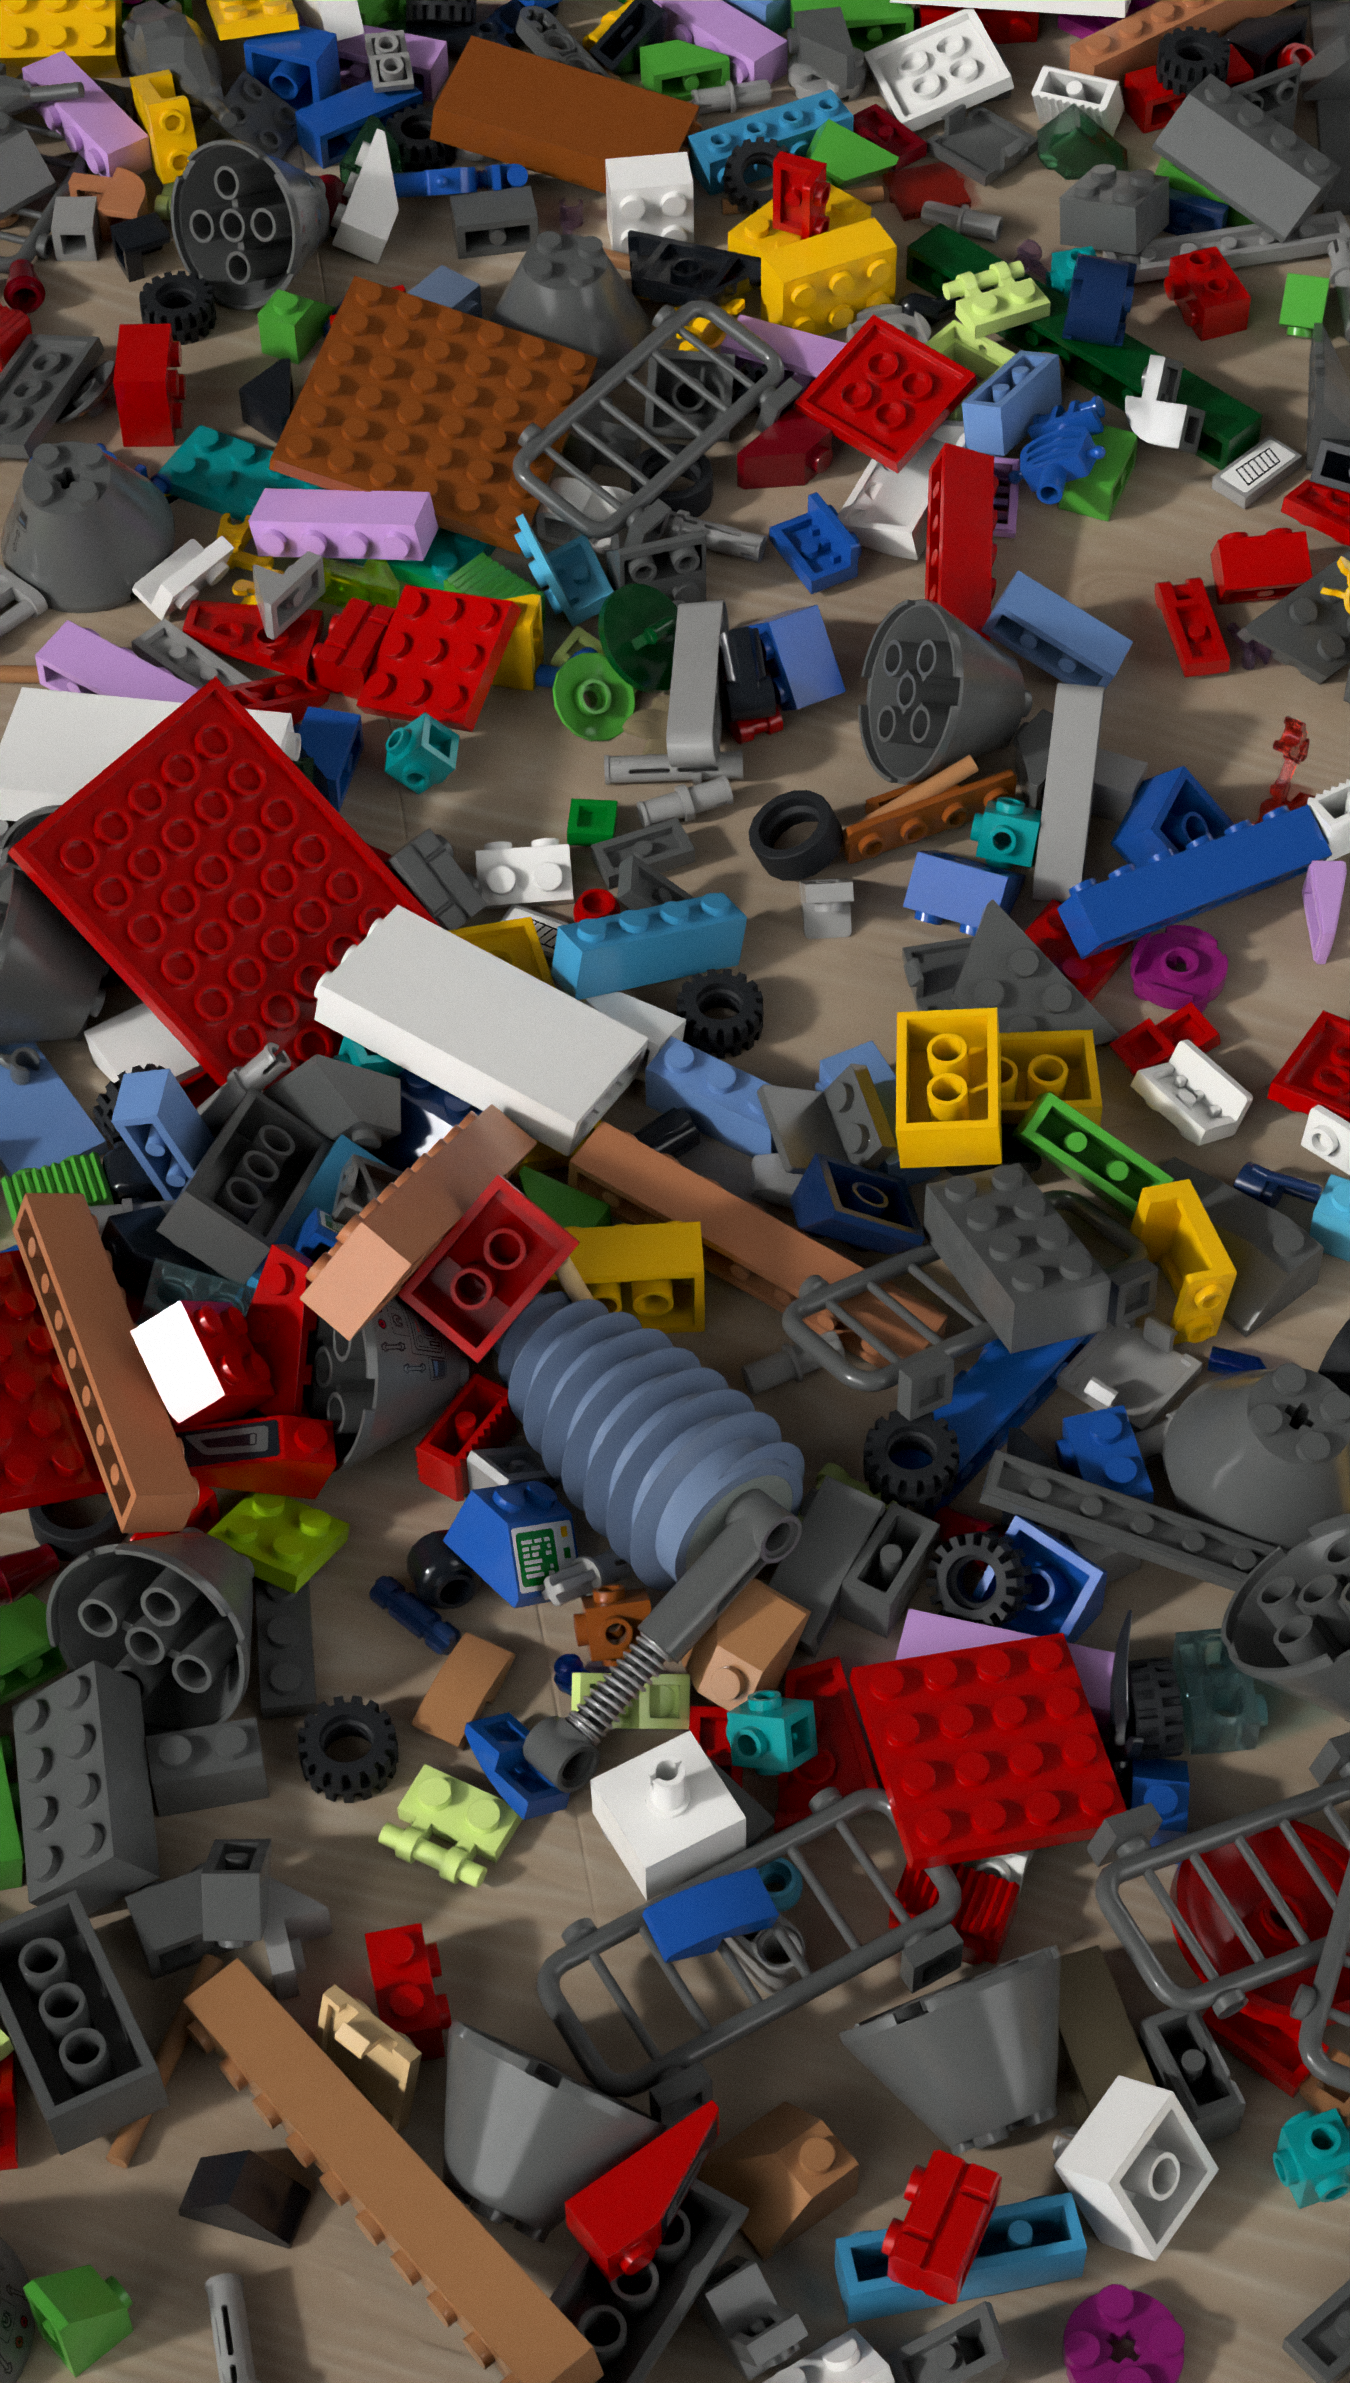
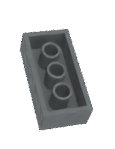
M250 1087L217 1134L156 1231L168 1238L177 1247L186 1250L213 1268L220 1276L229 1279L243 1288L269 1253L271 1245L275 1244L334 1142L253 1087Z
M1020 1163L1001 1165L994 1169L964 1176H953L946 1180L926 1184L924 1235L1011 1354L1106 1330L1111 1285L1110 1278Z
M93 1660L12 1706L29 1903L40 1906L76 1890L87 1916L160 1877L139 1681Z
M76 1890L1 1922L0 2018L60 2156L169 2106L159 2069Z

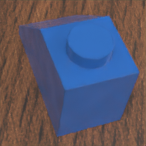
M308 706L302 723L294 725V733L301 735V752L298 759L299 769L337 812H340L364 749L361 715Z
M1162 1758L1149 1760L1135 1759L1131 1761L1128 1810L1151 1802L1163 1820L1149 1842L1151 1847L1187 1835L1190 1787L1187 1761Z

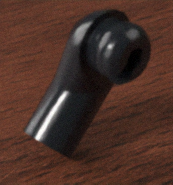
M910 293L901 297L897 305L902 306V313L914 317V311H916L928 321L929 325H933L953 313L956 309V301L960 300V298L947 300L944 294L934 299L922 294Z

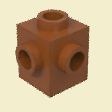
M609 1584L594 1588L592 1590L593 1595L581 1597L583 1613L573 1614L576 1642L578 1647L587 1646L592 1662L601 1661L602 1665L607 1667L618 1666L616 1659H625L623 1651L631 1652L629 1645L638 1644L636 1636H642L637 1627L651 1612L650 1598L645 1588L625 1590L624 1585Z

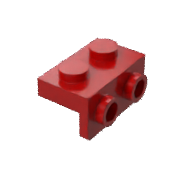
M779 151L773 160V228L800 235L801 240L828 232L830 218L825 216L831 185L829 182H826L827 163Z

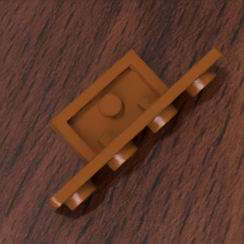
M1008 769L963 786L956 784L941 794L851 825L845 830L844 857L849 864L864 859H871L883 852L906 844L916 843L925 837L947 829H955L964 823L973 821L975 813L984 814L988 800L997 802L999 797L1015 798L1017 776L1012 769ZM927 779L867 799L865 813L867 815Z

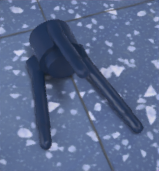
M1248 1162L1243 1166L1233 1185V1188L1272 1209L1277 1206L1283 1193L1317 1205L1321 1196L1320 1193L1322 1192V1187L1319 1184L1274 1172L1253 1162Z

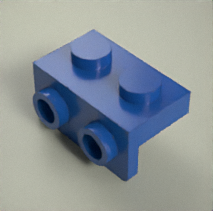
M817 492L808 495V513L769 527V541L811 594L858 577V557L862 554L859 539L854 532H849L839 520L835 508L832 505H827Z
M1124 1405L1063 1418L1062 1439L1055 1441L1057 1460L1063 1471L1070 1470L1071 1476L1148 1503H1153L1154 1491Z

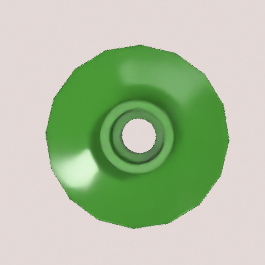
M581 653L567 660L556 673L552 689L554 707L562 723L574 735L590 742L608 741L623 733L622 726L634 713L635 709L634 688L615 672L605 655L600 653ZM583 694L590 698V707L585 703Z

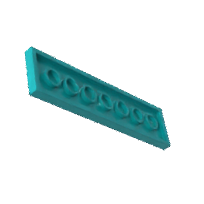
M199 425L158 471V473L166 476L171 482L172 489L168 494L220 514L230 513L231 518L244 522L246 515L252 514L265 488L328 490L269 470L270 458L274 451L203 425ZM439 527L424 561L341 559L413 586L444 591L443 581L482 552L489 557L497 547Z

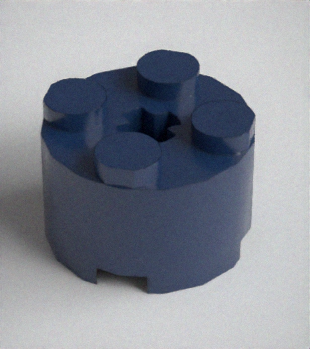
M1078 253L1070 286L1068 314H1065L1062 338L1121 348L1126 329V315L1130 312L1133 299V284L1137 264Z

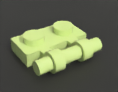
M1020 260L1008 264L1005 261L991 264L989 270L976 274L968 271L957 275L954 281L944 283L942 286L944 297L947 300L961 297V300L956 301L955 315L974 339L1050 316L1051 302L1032 278L1015 282L1014 279L1021 278L1025 274L1024 266ZM992 286L995 287V289L989 290L983 293L981 292L982 289H986Z
M424 1764L397 1807L399 1819L412 1825L404 1830L387 1822L380 1832L378 1842L395 1850V1856L410 1864L417 1860L439 1870V1876L453 1884L462 1881L475 1888H479L485 1879L487 1868L473 1861L476 1854L497 1863L521 1823L522 1818L505 1800ZM434 1834L455 1844V1846L448 1850L430 1842L429 1839Z

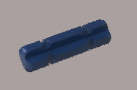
M381 1576L376 1580L375 1585L369 1592L370 1599L383 1610L387 1608L389 1615L418 1639L423 1637L425 1644L437 1654H451L461 1639V1633L448 1621L442 1622V1617L412 1592L406 1593L405 1586L394 1577Z

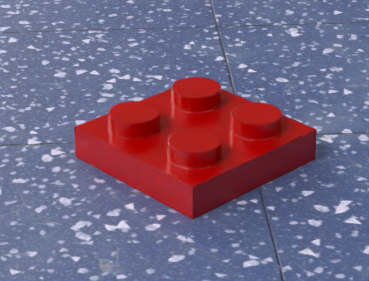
M1052 899L1024 933L1091 1003L1132 953L1134 940L1081 960L1057 910L1062 903Z

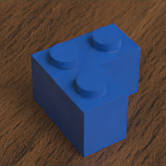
M818 605L787 610L742 626L758 628L764 666L765 669H769L775 701L778 705H781L782 711L798 710L846 692Z

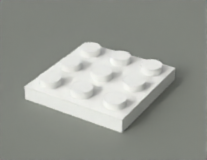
M965 8L864 52L866 65L893 117L912 132L942 120L940 117L961 104H965L967 109L1014 88L1012 77L974 8Z

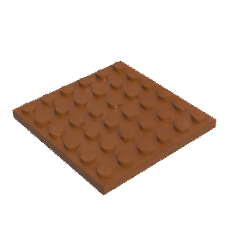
M354 275L270 458L269 470L328 490L430 492L435 510L434 514L440 528L521 554L522 550L514 536L521 532V529L515 518L524 514L530 527H532L541 502L523 489L515 479L512 470L513 460L522 448L518 444V439L525 428L533 422L541 429H544L588 389L596 370L598 358ZM571 428L550 446L560 455ZM543 452L530 464V469L536 477L549 485L557 463Z

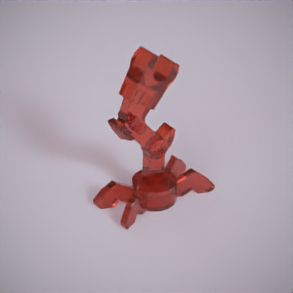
M1289 716L1285 717L1283 735L1279 741L1275 740L1273 744L1274 750L1284 754L1285 762L1279 777L1270 787V795H1273V797L1261 803L1258 820L1252 821V825L1262 822V817L1278 807L1287 805L1289 810L1292 811L1307 805L1308 797L1315 798V796L1307 792H1299L1291 801L1287 800L1291 788V779L1296 766L1305 761L1308 755L1310 739L1306 738L1308 734L1306 723Z

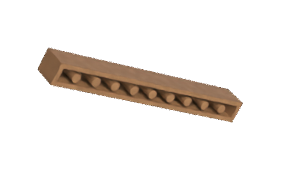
M239 1958L235 1959L182 2000L192 2020L186 2026V2030L198 2048L205 2055L214 2050L222 2058L218 2066L230 2084L238 2092L247 2087L256 2098L251 2103L259 2116L272 2130L279 2124L289 2134L285 2142L304 2167L307 2168L313 2162L324 2173L319 2177V2180L331 2198L340 2207L349 2201L357 2210L358 2214L354 2219L368 2240L374 2246L379 2245L382 2241L394 2252L389 2257L390 2261L401 2277L411 2287L420 2281L429 2291L430 2295L426 2297V2301L438 2319L447 2328L455 2322L467 2334L462 2339L465 2347L483 2369L486 2370L493 2364L505 2377L500 2383H595L604 2375L594 2347Z

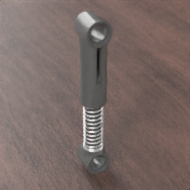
M750 1489L742 1493L728 1510L725 1518V1529L637 1627L642 1636H636L638 1644L629 1645L631 1652L623 1651L624 1660L616 1659L618 1667L610 1666L612 1674H603L605 1682L597 1681L598 1690L590 1688L592 1696L583 1697L584 1705L577 1703L578 1712L576 1710L570 1711L565 1719L559 1716L548 1717L532 1728L523 1745L525 1760L562 1792H575L585 1786L598 1769L600 1753L596 1747L598 1743H601L600 1739L606 1737V1732L604 1731L606 1727L613 1729L611 1722L613 1720L620 1722L617 1715L619 1713L626 1714L624 1709L626 1705L633 1707L630 1700L632 1698L639 1699L637 1694L639 1690L646 1692L644 1684L652 1685L650 1678L652 1675L659 1677L657 1672L659 1668L666 1670L663 1665L665 1661H674L678 1664L767 1563H777L793 1551L802 1534L800 1519L760 1489Z

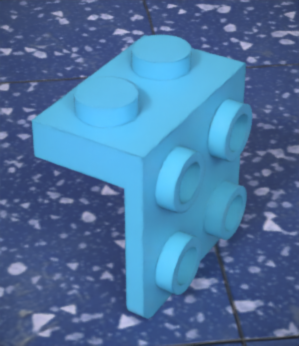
M524 514L516 517L515 519L521 532L514 535L526 559L534 556L535 560L531 561L528 566L540 588L549 585L550 588L545 590L544 594L554 613L558 615L564 611L572 627L600 613L604 601L614 590L587 536L581 535L546 554Z

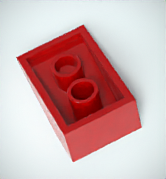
M498 1174L397 1295L475 1362L479 1363L579 1245L580 1241L501 1174Z

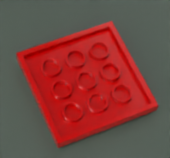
M1064 1633L852 1667L850 1682L910 1871L1090 1840L1094 1837L1105 1818L1127 1811Z

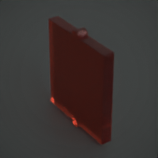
M944 162L883 174V182L889 192V202L895 203L903 221L921 218L922 207L927 201H934L958 208L967 204L971 208L972 201L964 188L965 180L959 178L955 169Z

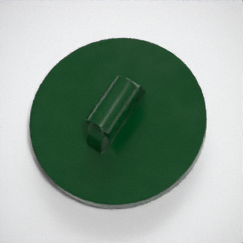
M639 583L622 586L606 598L599 613V638L608 662L626 683L643 692L663 693L671 688L678 608L661 591L649 585Z

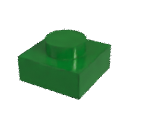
M571 798L567 844L570 846L591 847L593 844L615 838L618 801Z

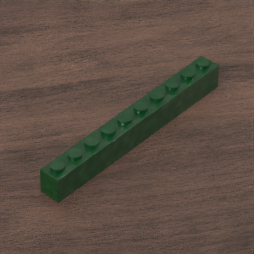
M939 223L907 246L906 279L933 296L939 297L943 294V284L954 281L957 275L968 271L973 274L989 270L991 264L1004 260L944 224ZM1026 273L1023 277L1014 279L1017 282L1032 278L1051 302L1050 316L997 332V335L1024 351L1058 354L1061 364L1065 369L1066 377L1124 412L1126 395L1141 398L1143 391L1141 377L1149 363L1150 354L1163 355L1126 333L1121 348L1062 338L1065 314H1068L1069 299ZM992 286L986 289H982L981 292L983 293L989 290L995 289V287ZM1183 367L1176 403L1206 411L1198 450L1195 455L1219 470H1223L1259 443L1263 415Z

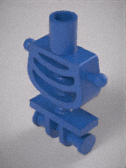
M497 164L486 166L482 172L481 170L477 172L475 167H458L393 173V180L397 198L430 197L477 192L478 187L480 189L484 187L487 191L523 187L528 180V172L520 164Z
M1097 395L1092 397V400L1083 403L1078 399L1071 401L1067 412L1062 405H1057L1052 408L1050 413L1044 415L1040 413L1033 416V425L1028 427V433L1032 441L1022 449L1020 453V470H1014L1009 473V482L1011 484H1018L1022 479H1025L1031 492L1036 491L1037 498L1041 502L1052 505L1062 499L1066 482L1088 476L1096 459H1102L1106 454L1105 448L1100 445L1096 446L1091 437L1092 435L1102 433L1104 429L1100 418L1105 416V407L1101 397Z

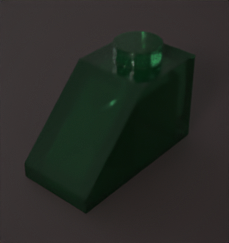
M1074 103L1037 131V154L1041 163L1048 170L1054 169L1065 180H1079L1092 167L1101 164L1113 165L1116 167V170L1129 171L1127 149Z

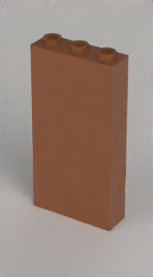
M471 35L434 105L430 139L508 164H520L525 169L606 194L605 159L687 152L689 159L691 148H688V136L701 132L702 124L697 123L699 105Z

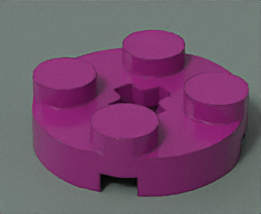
M1171 925L1166 926L1165 933H1159L1151 937L1152 932L1142 936L1133 949L1130 974L1134 983L1133 991L1139 999L1150 1001L1157 1006L1172 1010H1179L1192 1002L1200 1012H1203L1207 1008V1004L1216 999L1222 992L1226 983L1228 959L1226 954L1223 956L1222 952L1217 948L1218 941L1211 934L1192 926ZM1177 963H1183L1186 965V971L1177 972L1169 967H1175Z
M1112 2284L1106 2286L1100 2293L1088 2297L1079 2304L1068 2319L1062 2341V2354L1067 2368V2377L1070 2383H1178L1184 2364L1185 2333L1176 2322L1172 2313L1150 2295L1136 2290H1129L1123 2285ZM1115 2339L1119 2341L1127 2339L1135 2344L1134 2351L1140 2357L1136 2361L1126 2357L1119 2364L1111 2359L1113 2347L1109 2343Z

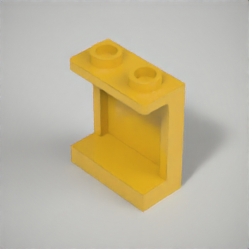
M169 69L130 77L139 127L149 136L152 167L163 184L175 182L176 177L182 176L189 163L187 157L197 149L189 101L185 95L176 96L172 73Z
M1190 1179L1144 1187L1140 1194L1130 1232L1136 1235L1147 1247L1149 1261L1151 1263L1159 1261L1178 1299L1169 1325L1178 1331V1334L1174 1337L1173 1345L1184 1342L1199 1343L1217 1335L1237 1271Z

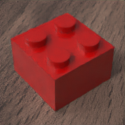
M171 323L119 324L113 384L124 447L175 446L176 429H183L184 427L183 404L179 403V400H186L185 374H178L177 367L182 366V349L180 341H173Z
M180 1300L130 1331L175 1426L231 1422L276 1395L269 1381L271 1378L270 1369L265 1360L255 1352L247 1335V1321L243 1314L233 1306L232 1302Z

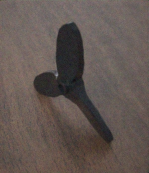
M512 0L500 6L487 20L463 26L395 20L383 22L382 28L393 31L404 30V33L447 41V49L460 54L464 51L471 35L515 49L525 44L516 33V25L521 9L526 6L518 0ZM559 3L545 9L556 17Z

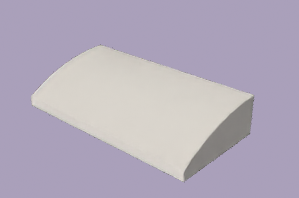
M945 420L898 474L876 460L871 459L838 514L839 520L849 532L852 531L856 534L861 546L901 558L913 560L920 558L927 542L929 469L945 443L966 448L963 421Z
M144 1002L84 1031L93 1062L113 1083L119 1080L117 1075L124 1071L131 1073L132 1067L138 1065L143 1069L147 1064H154L156 1067L160 1065L165 1069L170 1068L179 1083L205 1070Z

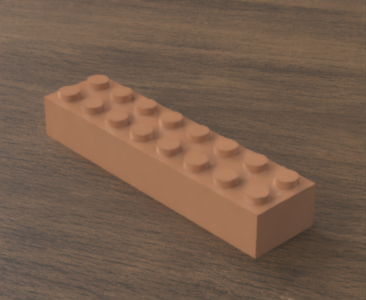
M493 1104L479 1116L475 1112L470 1111L459 1125L456 1124L443 1139L440 1138L427 1153H423L411 1168L408 1167L394 1183L391 1182L377 1198L374 1197L359 1214L356 1213L336 1236L337 1243L328 1253H323L306 1273L305 1277L312 1283L299 1299L350 1341L398 1294L498 1174H501L508 1180L538 1142Z

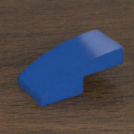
M507 1712L466 1723L464 1733L481 1768L501 1797L523 1820L566 1809L570 1793L560 1791L525 1760L523 1745L530 1730L512 1714Z
M756 1867L724 1875L680 1891L645 1908L642 1916L664 1962L669 1963L715 1952L722 1939L772 1928L779 1917V1913Z

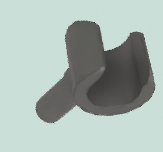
M21 1047L16 1049L11 1055L0 1052V1065L10 1070V1077L14 1083L25 1085L30 1081V1071L23 1066L39 1070L40 1057L34 1049Z

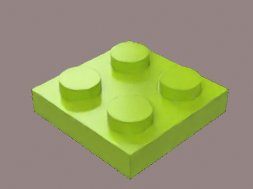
M250 1492L207 1534L220 1539L236 1553L249 1558L255 1569V1577L295 1594L348 1541L350 1524L329 1515L323 1510L312 1508L287 1496Z

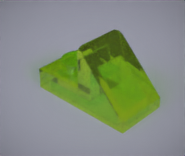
M323 557L325 593L318 601L345 608L348 601L353 597L371 602L373 606L380 604L396 609L400 599V586L386 560L368 559L363 568Z

